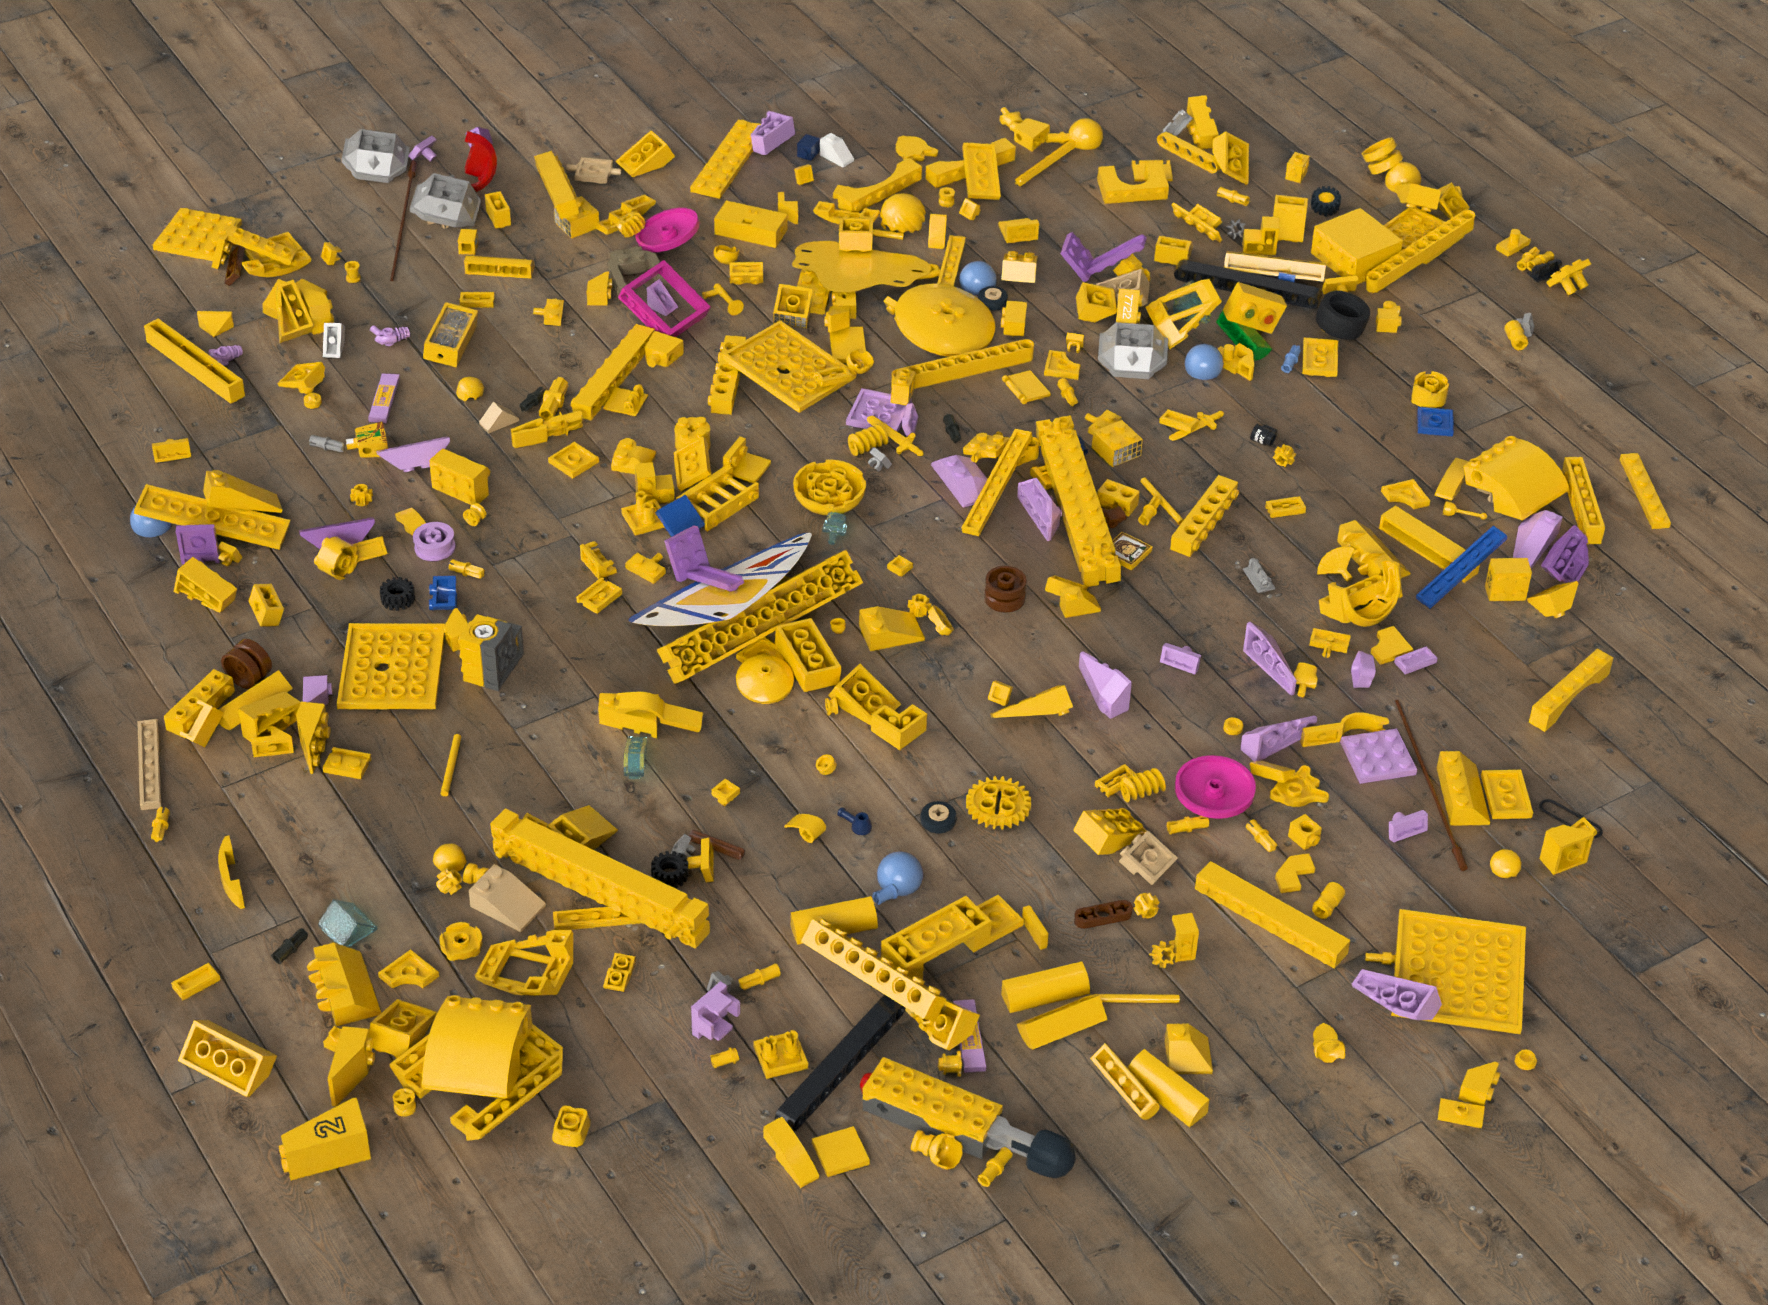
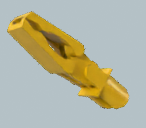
M578 410L564 415L559 412L558 416H554L548 421L538 418L512 428V446L520 448L544 443L552 435L566 434L568 436L569 431L583 427L582 412Z

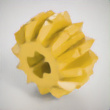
M631 211L622 216V219L618 221L617 227L625 238L632 237L644 229L646 222L638 211Z

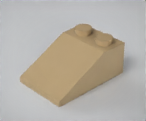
M1142 269L1096 284L1114 289L1116 307L1118 306L1119 289L1140 290V295H1143L1142 306L1148 304L1150 283Z
M495 864L469 889L470 907L519 932H522L546 906L542 899L511 872Z

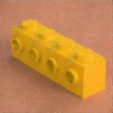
M213 669L164 715L166 730L180 737H183L179 735L180 731L189 734L203 708L202 705L196 703L198 699L216 709L219 708L235 692L233 678Z

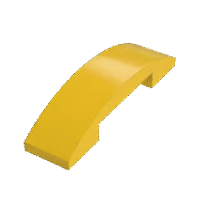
M819 201L813 209V212L819 217L836 224H840V218H873L874 222L880 214V210L864 208L862 213L835 209L834 203Z
M305 250L297 251L289 265L280 261L261 264L258 259L242 262V266L249 274L254 276L276 277L299 270L311 262V257Z
M228 835L224 837L218 855L221 881L229 899L237 907L243 909L245 906L239 879L231 881L227 865L235 864L230 836Z

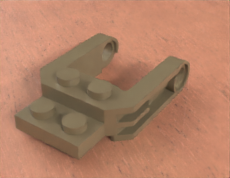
M641 246L609 252L610 260L607 262L609 278L613 279V288L617 297L622 288L626 286L622 275L650 270L660 263L656 253L643 251ZM660 274L653 277L654 282L660 279L667 291H670L669 283Z

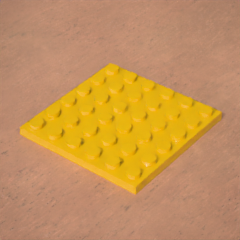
M1400 909L1398 914L1394 977L1437 988L1442 1006L1432 1020L1423 1021L1521 1034L1526 927ZM1391 1011V1016L1402 1017Z

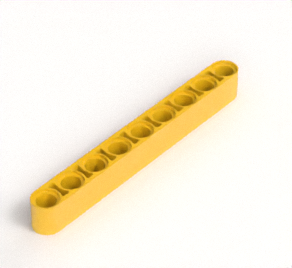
M1471 210L1460 212L1369 271L1366 275V290L1370 293L1379 292L1474 229L1475 213Z
M1023 339L899 369H910L916 372L914 387L916 389L1030 362L1034 357V342L1029 339ZM895 369L892 371L891 388L892 383L899 369Z

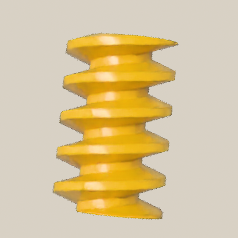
M878 424L858 431L855 434H850L848 437V446L854 456H858V452L863 454L864 450L868 452L870 448H876V445L881 447L882 443L884 445L888 444L887 433Z
M1152 768L1150 771L1145 770L1143 773L1139 772L1136 775L1123 777L1120 782L1123 799L1126 802H1130V796L1133 800H1137V794L1140 798H1144L1145 793L1147 796H1150L1152 791L1157 794L1159 788L1161 791H1165L1166 784L1161 772L1157 768Z

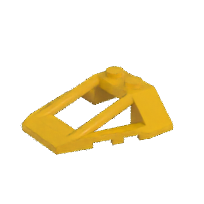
M1206 279L1169 292L1165 296L1151 302L1145 308L1154 326L1164 337L1168 338V348L1171 349L1188 337L1187 333L1192 328L1196 329L1200 325L1198 322L1205 315L1208 316L1222 301L1210 279ZM1195 291L1203 303L1171 316L1168 314L1167 311L1169 309L1165 302ZM1198 313L1180 330L1173 323L1176 320Z
M552 930L546 932L545 936L537 937L535 934L528 936V940L516 942L514 939L493 944L490 946L475 977L478 981L514 995H557L573 965V931ZM546 945L551 957L520 949ZM509 956L548 964L542 977L529 976L526 983L499 977Z

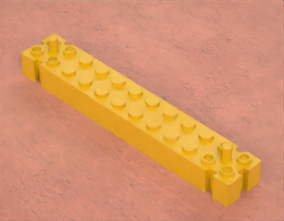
M1071 415L1055 418L1053 422L1050 419L1036 421V437L1039 440V446H1041V453L1058 506L1062 511V519L1079 572H1081L1083 585L1091 587L1099 585V581H1106V584L1121 581V565L1118 556H1115V547L1076 430H1074Z
M847 550L839 552L773 587L735 617L724 621L705 623L675 639V641L657 649L663 663L668 662L671 667L667 671L673 683L676 684L686 680L697 672L708 668L776 631V626L791 623L846 593V591L861 585L863 581L858 571H852L850 567L853 561ZM724 613L720 617H726L729 614Z
M506 808L490 823L491 834L494 838L492 840L493 849L498 858H508L510 856L514 863L537 872L549 880L556 881L566 888H570L583 896L595 900L599 904L611 907L614 911L621 912L631 919L647 925L649 928L656 929L664 933L665 937L669 940L679 937L683 944L696 949L710 934V923L706 920L709 916L707 903L697 898L691 900L686 893L527 818L522 820L518 814Z

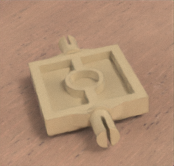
M581 157L578 164H567L566 166L567 171H576L575 181L607 184L611 174L621 176V169L612 168L613 160Z

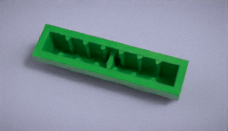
M1222 310L1216 323L1235 345L1240 343L1252 350L1254 361L1266 357L1271 352L1272 348L1254 328L1227 320Z

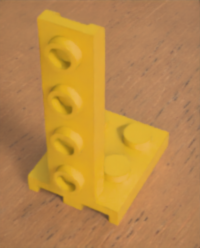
M229 219L228 226H225L222 236L218 238L212 268L218 270L221 264L224 265L227 254L230 255L233 248L231 242L288 265L291 264L297 251L235 226L236 221Z

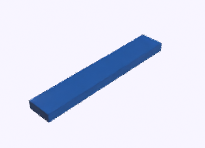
M1493 525L1416 595V599L1431 609L1507 540V535Z

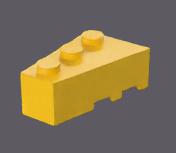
M1206 95L1188 97L1187 114L1193 119L1189 122L1187 128L1189 129V134L1193 137L1194 144L1199 149L1213 148V139L1219 136L1215 121L1209 115L1211 109L1206 106Z
M192 557L178 569L174 592L177 594L180 592L187 594L188 599H198L202 601V605L221 613L235 600L237 588L220 577L217 572L205 566L203 562Z
M600 693L598 705L599 724L618 729L625 727L633 729L634 733L640 734L644 732L651 734L653 738H657L659 718L655 714L645 710H633L625 714L614 712L615 706H619L620 701L616 699L617 693Z

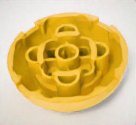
M826 460L824 463L816 464V462H812L802 467L794 477L793 488L797 500L807 510L820 515L834 516L849 512L861 502L866 491V480L863 478V473L852 464L840 460Z

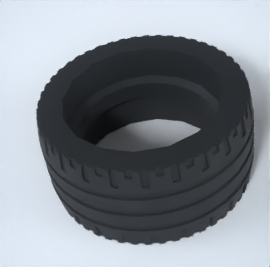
M1331 291L1323 297L1317 310L1316 321L1319 327L1329 335L1343 340H1353L1359 338L1365 330L1370 317V309L1365 301L1352 293Z

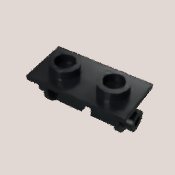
M1554 259L1548 262V264L1535 265L1527 274L1536 282L1552 278V274L1560 271L1562 261Z

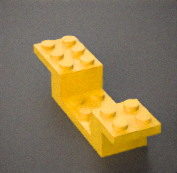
M999 895L978 906L967 896H964L882 940L881 958L884 956L894 962L893 966L896 968L900 966L907 969L909 976H917L923 979L924 963L961 943H964L974 953L1023 926L1024 920Z

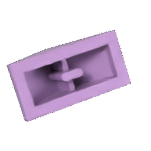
M660 279L647 287V305L651 309L667 316L678 308Z

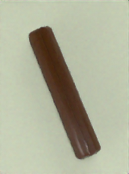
M692 830L689 833L690 841L701 845V839L709 838L713 849L717 852L738 860H742L745 855L744 848L697 830Z

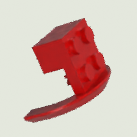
M467 131L465 142L472 145L464 170L465 174L478 178V182L471 184L475 192L484 189L493 179L497 168V156L494 147L484 136Z

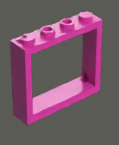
M665 260L624 286L618 296L647 327L672 337H677L706 317L710 309L708 303ZM658 274L696 310V312L673 328H670L634 292L635 289Z

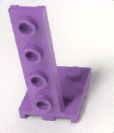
M1071 232L1067 234L1060 254L1082 281L1086 282L1092 274L1101 272L1109 265L1113 266L1117 261L1128 258L1134 252H1140L1145 247L1147 238L1145 235L1140 234L1116 248L1093 258L1080 239Z
M214 524L176 526V536L182 564H185L192 557L203 563L205 561L220 563Z
M692 526L664 541L676 581L682 582L686 579H692L727 591H734L738 589V586L744 584L742 576L710 567L698 526Z

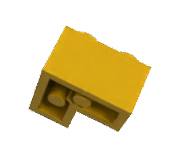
M1262 216L1260 230L1244 229L1243 253L1276 256L1279 217Z
M653 462L635 464L636 493L644 491L647 494V501L656 499L658 504L675 501L671 474L655 476Z
M913 704L900 714L887 705H883L871 714V731L898 750L903 749L927 730V713Z

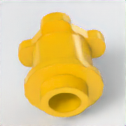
M957 1051V1055H946L943 1053L942 1058H938V1070L942 1071L943 1075H946V1073H957V1077H961V1051Z

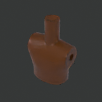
M1119 505L1113 508H1102L1109 528L1113 529L1121 522L1127 520L1125 512Z

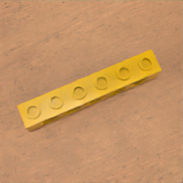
M725 335L724 342H721L718 363H716L715 373L717 374L713 375V384H711L710 395L708 396V406H711V413L732 415L741 372L723 360L722 356L724 352L745 341L746 337Z
M1565 457L1562 473L1569 485L1567 494L1577 526L1587 537L1588 543L1586 544H1601L1605 525L1583 457Z
M1221 475L1217 476L1173 533L1170 550L1191 557L1194 551H1198L1200 543L1206 540L1209 531H1213L1216 522L1222 519L1225 510H1229L1231 502L1237 499L1239 495L1237 481Z

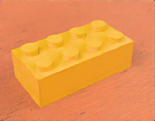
M812 618L776 626L775 644L786 663L791 667L796 680L804 692L837 685L840 682L841 665Z

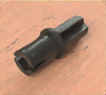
M540 386L536 391L527 395V398L519 405L522 412H527L533 406L539 404L546 391L544 389L540 392L544 387Z
M947 414L943 417L946 433L949 434L954 443H957L961 440L959 425L955 422L952 414Z
M300 928L289 939H285L283 944L271 954L272 959L276 963L282 964L290 954L297 951V947L307 939L308 933L303 928Z

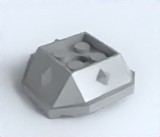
M360 129L351 138L345 139L342 163L352 172L355 179L389 183L394 177L401 175L407 170L410 147L406 146L397 134Z
M433 173L426 181L417 185L410 205V212L415 213L422 220L455 228L467 225L474 226L480 209L481 199L469 181L455 178L454 175L445 176Z
M1116 322L1107 331L1100 333L1098 360L1109 369V372L1114 377L1150 379L1155 372L1167 365L1168 338L1164 337L1154 325Z

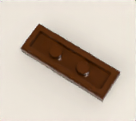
M240 245L230 252L224 281L228 286L240 277L245 247Z

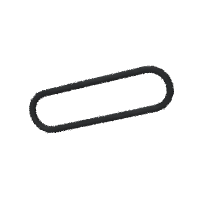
M1551 799L1542 800L1539 804L1541 811L1567 826H1572V824L1546 811L1542 807L1543 803L1551 802L1580 819L1583 818L1578 813ZM1585 818L1591 825L1597 827L1600 831V833L1598 835H1595L1594 838H1599L1600 836H1602V828L1596 823Z

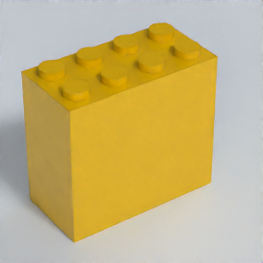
M1358 208L1314 227L1311 254L1323 263H1326L1330 269L1341 277L1357 275L1358 284L1366 281V275L1369 271L1402 250L1403 240L1363 209Z

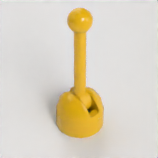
M1445 501L1443 515L1453 516L1457 512L1480 517L1482 520L1487 519L1486 513L1479 514L1457 509L1454 503Z

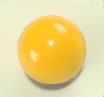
M1082 118L1075 121L1068 132L1071 139L1076 141L1075 145L1078 149H1095L1103 141V130L1093 119Z
M1399 162L1386 173V187L1395 193V185L1408 183L1421 185V174L1417 167L1411 163Z

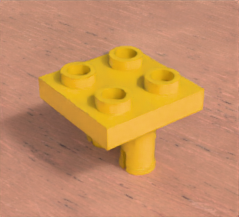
M1579 259L1570 266L1568 264L1562 267L1560 271L1552 274V278L1547 281L1549 288L1561 283L1567 296L1577 291L1570 278L1574 279L1579 290L1589 286L1582 272L1591 265L1590 260L1582 261Z
M644 491L636 493L635 505L621 508L622 515L635 536L664 528V525L655 513L661 508L656 499L647 501V494Z
M795 1030L775 1036H766L763 1039L753 1041V1047L766 1079L808 1069V1061L799 1042L798 1033Z

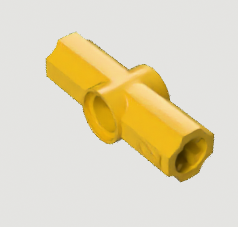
M558 377L553 381L550 389L544 392L543 403L539 410V417L544 421L554 417L558 408L563 407L564 395L569 387L568 382L564 378Z

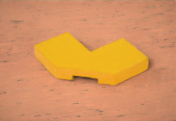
M1309 853L1289 856L1277 871L1275 880L1280 893L1301 891V884L1297 875L1315 872V866Z

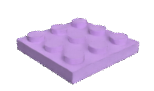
M861 388L846 419V425L863 429L873 427L867 422V418L873 415L899 432L906 405L890 403L891 394Z
M1397 728L1341 737L1340 743L1360 784L1413 776L1417 773V768Z

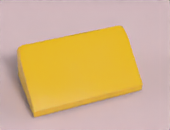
M1054 575L1048 578L1045 591L1060 596V591L1064 588L1079 586L1087 591L1088 587Z
M1262 760L1250 762L1251 774L1285 783L1295 773L1294 769Z

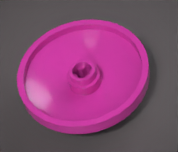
M688 208L665 210L645 221L644 229L636 234V241L638 246L642 247V250L649 252L671 250L684 244L695 235L700 226L699 218L695 211Z
M1208 755L1194 758L1186 762L1176 775L1175 793L1179 801L1188 810L1200 816L1216 819L1234 817L1247 810L1255 797L1256 784L1251 772L1241 763L1227 757Z

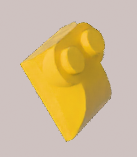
M323 362L296 364L277 384L279 387L298 389L300 393L309 394L314 391L317 384L323 381L325 366Z
M625 438L619 442L613 454L611 469L612 471L635 474V464L653 462L656 451L637 446L635 440Z

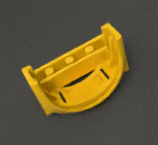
M1388 558L1381 560L1383 576L1375 574L1346 588L1337 586L1336 582L1329 583V595L1319 599L1320 613L1341 623L1352 622L1363 627L1373 626L1381 622L1393 611L1399 598L1403 597L1400 563ZM1373 600V601H1372L1369 605H1367L1366 607H1364V608H1362V609H1360V610L1354 611V608H1355V607H1357V606H1359V605H1366V604L1369 603V601Z

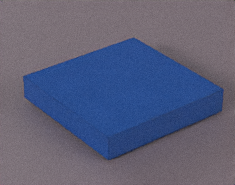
M1418 407V433L1453 436V410Z
M686 495L655 512L671 537L692 526H698L699 529L705 526V523Z

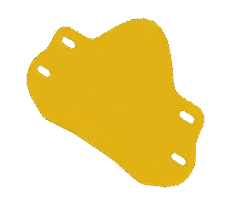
M835 241L803 243L795 249L796 257L792 262V266L795 268L815 272L820 283L826 289L841 293L858 291L879 284L906 287L916 279L929 274L932 269L929 263L913 255L877 250L867 252L852 250L846 252L839 250V242ZM801 250H809V251H812V252H811V253H808V252H803V251H801ZM799 263L809 264V266L799 265ZM912 270H920V271H923V272H922V273H918V272H913ZM894 280L903 281L905 283H896L894 282Z

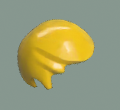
M895 194L889 197L881 208V226L886 230L885 225H887L891 232L896 230L900 233L920 231L922 223L925 222V208L922 202L911 194Z

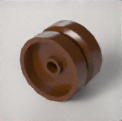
M998 566L991 569L985 577L986 588L984 598L988 607L1003 613L1019 610L1024 605L1026 599V575L1018 568L1012 566Z
M242 639L233 649L223 655L221 659L225 674L231 676L233 682L244 689H250L255 686L272 669V661L268 653L262 646L251 639Z

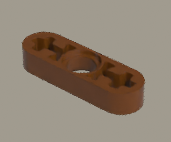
M1118 900L1079 908L1075 911L1074 924L1081 929L1126 921L1132 917L1133 906L1127 900ZM1106 912L1109 915L1106 917H1102L1098 915V913Z

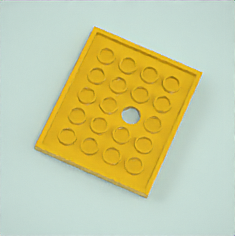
M781 320L724 352L722 356L723 360L798 413L853 381L857 376L855 371ZM845 365L853 375L850 381L821 387L820 383L817 382V378L813 377L816 371ZM777 369H780V370H786V369H788V370L790 371V373H788V374H783V373H780Z
M349 623L337 698V709H436L445 624ZM381 663L388 664L389 667L385 671H378L375 669L378 668Z

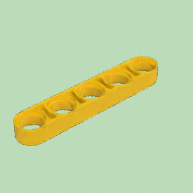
M1163 132L1157 136V142L1162 148L1210 173H1216L1221 169L1215 156L1169 132ZM1199 155L1203 158L1204 162L1200 160Z

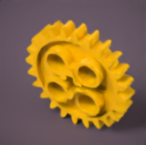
M996 776L993 777V780L986 777L985 782L978 780V785L973 784L972 789L968 790L966 809H968V814H972V820L978 819V824L984 822L986 828L989 825H993V829L1000 826L1003 830L1004 825L1012 828V823L1018 826L1019 820L1025 821V816L1028 817L1029 811H1031V797L1029 796V791H1025V786L1019 787V781L1012 783V778L1005 781L1004 776L1000 780H997ZM999 791H1002L999 813L995 814L998 801V793Z

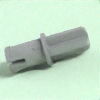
M312 434L309 439L310 446L320 447L325 451L329 449L343 452L345 448L343 442L332 440L330 437L325 438Z

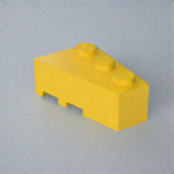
M294 279L278 284L275 293L279 342L282 343L311 333L314 325Z
M282 692L238 708L243 737L251 742V738L271 736L270 725L283 731L297 721L296 714L301 702L287 692Z

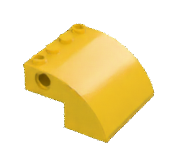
M1515 436L1506 437L1502 442L1494 444L1492 448L1483 451L1481 455L1470 459L1468 463L1463 465L1466 485L1492 492L1494 512L1520 520L1526 519L1569 491L1567 480L1555 461L1538 446Z
M458 995L447 996L434 1019L429 1034L423 1063L422 1089L508 1098L521 1074L519 1051L532 1029L531 1005L521 1002L508 1003L501 1000H481L477 997L470 999L461 998Z

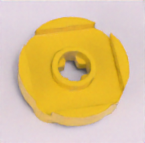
M466 922L449 925L439 938L441 951L450 961L478 956L483 944L480 929L476 926L475 928L471 927ZM462 939L465 942L458 943V940Z

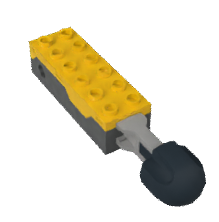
M885 1057L881 1059L872 1073L864 1074L861 1079L860 1089L863 1094L864 1111L915 1132L922 1130L926 1135L932 1134L937 1136L942 1133L953 1135L957 1141L962 1143L963 1152L983 1159L989 1148L998 1150L1006 1147L1014 1153L1027 1157L1026 1166L1028 1170L1050 1178L1063 1177L1074 1166L1076 1160L1075 1150L1068 1139L1047 1129L1038 1131L1036 1136L1010 1126L1007 1119L1002 1117L1003 1105Z

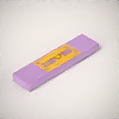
M382 373L368 417L369 422L387 423L400 380L399 374Z
M974 999L953 1001V1003L977 1013ZM977 1021L972 1035L959 1044L964 1073L986 1071L980 1028Z

